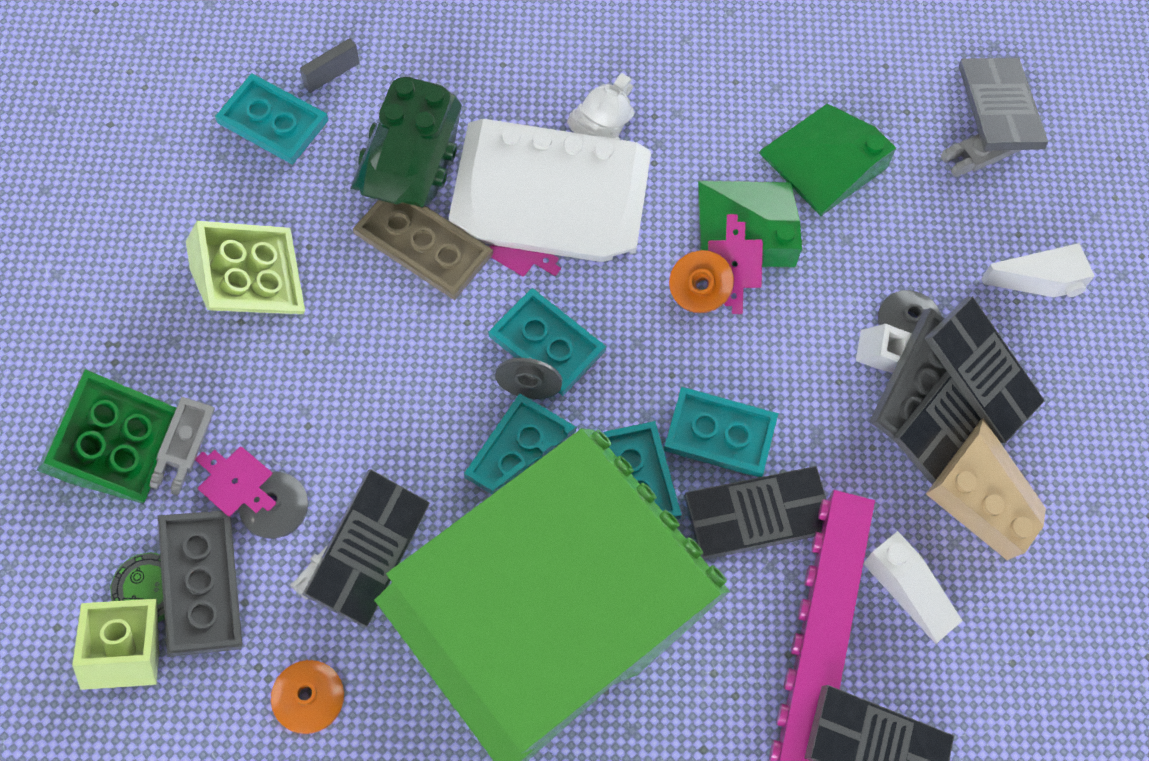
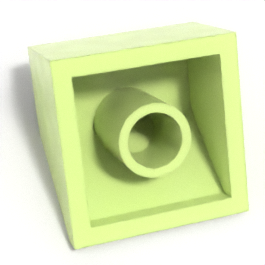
M143 599L81 603L72 663L80 690L157 685L159 664L157 600Z

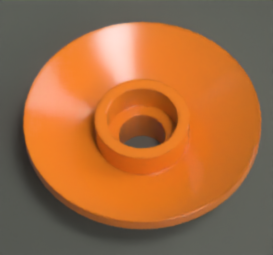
M707 250L694 251L683 256L674 265L669 278L670 292L676 303L683 309L693 313H708L718 309L728 300L734 286V276L728 262L719 254ZM705 280L709 282L706 289L700 290L697 288L700 281Z
M315 660L299 661L287 667L277 677L271 691V707L276 719L286 729L299 734H312L327 728L338 717L344 703V687L338 674L329 665ZM304 688L312 690V695L308 700H301L299 698V693Z

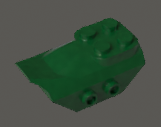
M400 77L394 80L380 109L377 123L373 122L370 127L367 148L363 147L360 151L359 167L350 189L360 191L362 196L396 205L403 202L423 208L432 201L437 194L438 188L444 187L448 175L447 164L449 161H454L457 152L455 139L462 107L457 97L439 84L411 77Z

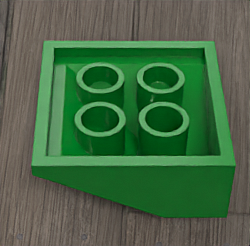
M825 104L762 148L759 154L786 182H791L792 188L822 216L886 170L892 160L896 147L875 126L830 104Z
M698 181L700 250L708 251L709 241L726 240L727 215L737 214L738 222H745V240H763L762 267H796L802 251L800 218L791 182ZM737 229L733 230V234L737 235L739 231ZM736 261L732 263V266L738 265Z
M85 369L52 434L36 471L73 485L143 504L151 488L149 485L157 465V455L177 408Z

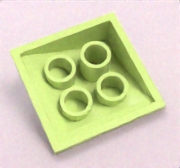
M196 221L186 239L189 269L207 310L304 314L305 306L291 228Z

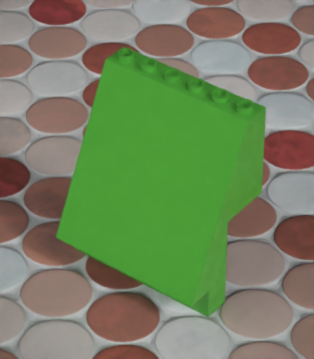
M581 428L387 572L386 575L392 583L374 600L493 761H529L613 684L637 676L730 593L729 589L724 585L727 582L724 575L715 566H708L701 557L703 551L693 539L689 537L686 539L677 529L680 526L677 519L669 511H662L654 501L656 499L654 492L646 484H639L632 475L634 472L632 466L623 457H617L609 448L611 446L610 440L598 429Z

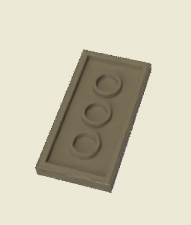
M378 200L353 228L356 236L454 301L493 255V249L427 206L422 208L403 202L396 205Z

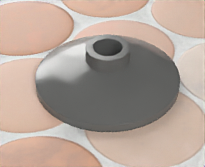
M902 290L889 295L882 302L878 311V324H888L913 333L924 309L932 308L940 315L941 312L935 302L928 296L917 291ZM908 312L916 314L917 318L911 317Z
M532 358L506 360L498 365L495 373L497 383L504 390L516 396L520 393L530 399L552 397L562 387V377L556 369Z
M272 472L273 474L259 487L268 496L277 497L276 505L270 511L262 507L255 513L245 503L238 508L239 516L245 527L259 537L268 539L284 537L295 531L306 517L308 496L305 488L295 477L283 472ZM256 497L254 502H259L260 498Z

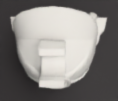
M621 73L614 82V85L602 84L593 89L587 95L584 102L579 104L577 109H574L569 114L567 120L569 128L574 133L620 140L619 135L624 125L635 113L627 97L634 87L630 84L632 79Z

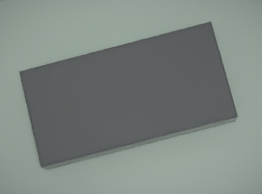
M349 38L300 67L302 81L307 91L312 93L358 65L360 62L357 46Z

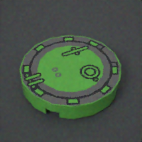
M153 552L137 554L126 560L115 572L110 585L111 600L156 599L158 622L164 620L160 554Z

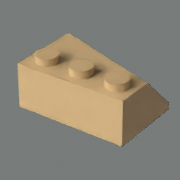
M983 418L927 491L926 495L1004 559L1009 560L1024 554L1042 530L1046 507Z

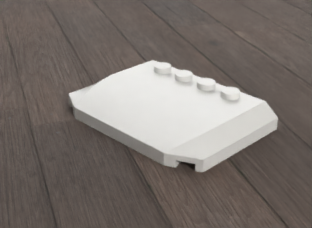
M489 119L469 122L449 213V221L477 240L489 245L597 262L613 260V256L630 252L629 255L634 254L638 244L651 151L637 142Z

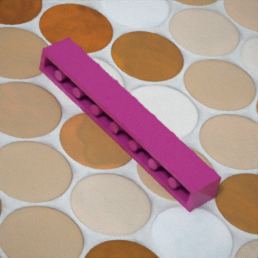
M833 490L828 500L823 499L821 502L818 519L824 521L822 532L815 533L811 552L817 554L814 566L809 565L805 577V586H809L810 589L808 599H802L799 607L798 620H802L803 624L801 634L795 633L791 646V654L796 655L794 668H788L785 676L784 689L789 690L787 703H781L779 707L776 725L782 726L779 741L773 740L769 761H809L804 759L821 687L830 685L840 689L875 500Z

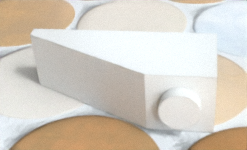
M1080 243L992 263L981 280L985 285L1055 298L1063 295L1074 297L1082 294L1095 275Z
M888 324L863 329L860 332L856 361L893 373L912 333Z
M898 531L876 548L863 563L935 644L962 622L961 617L924 559Z

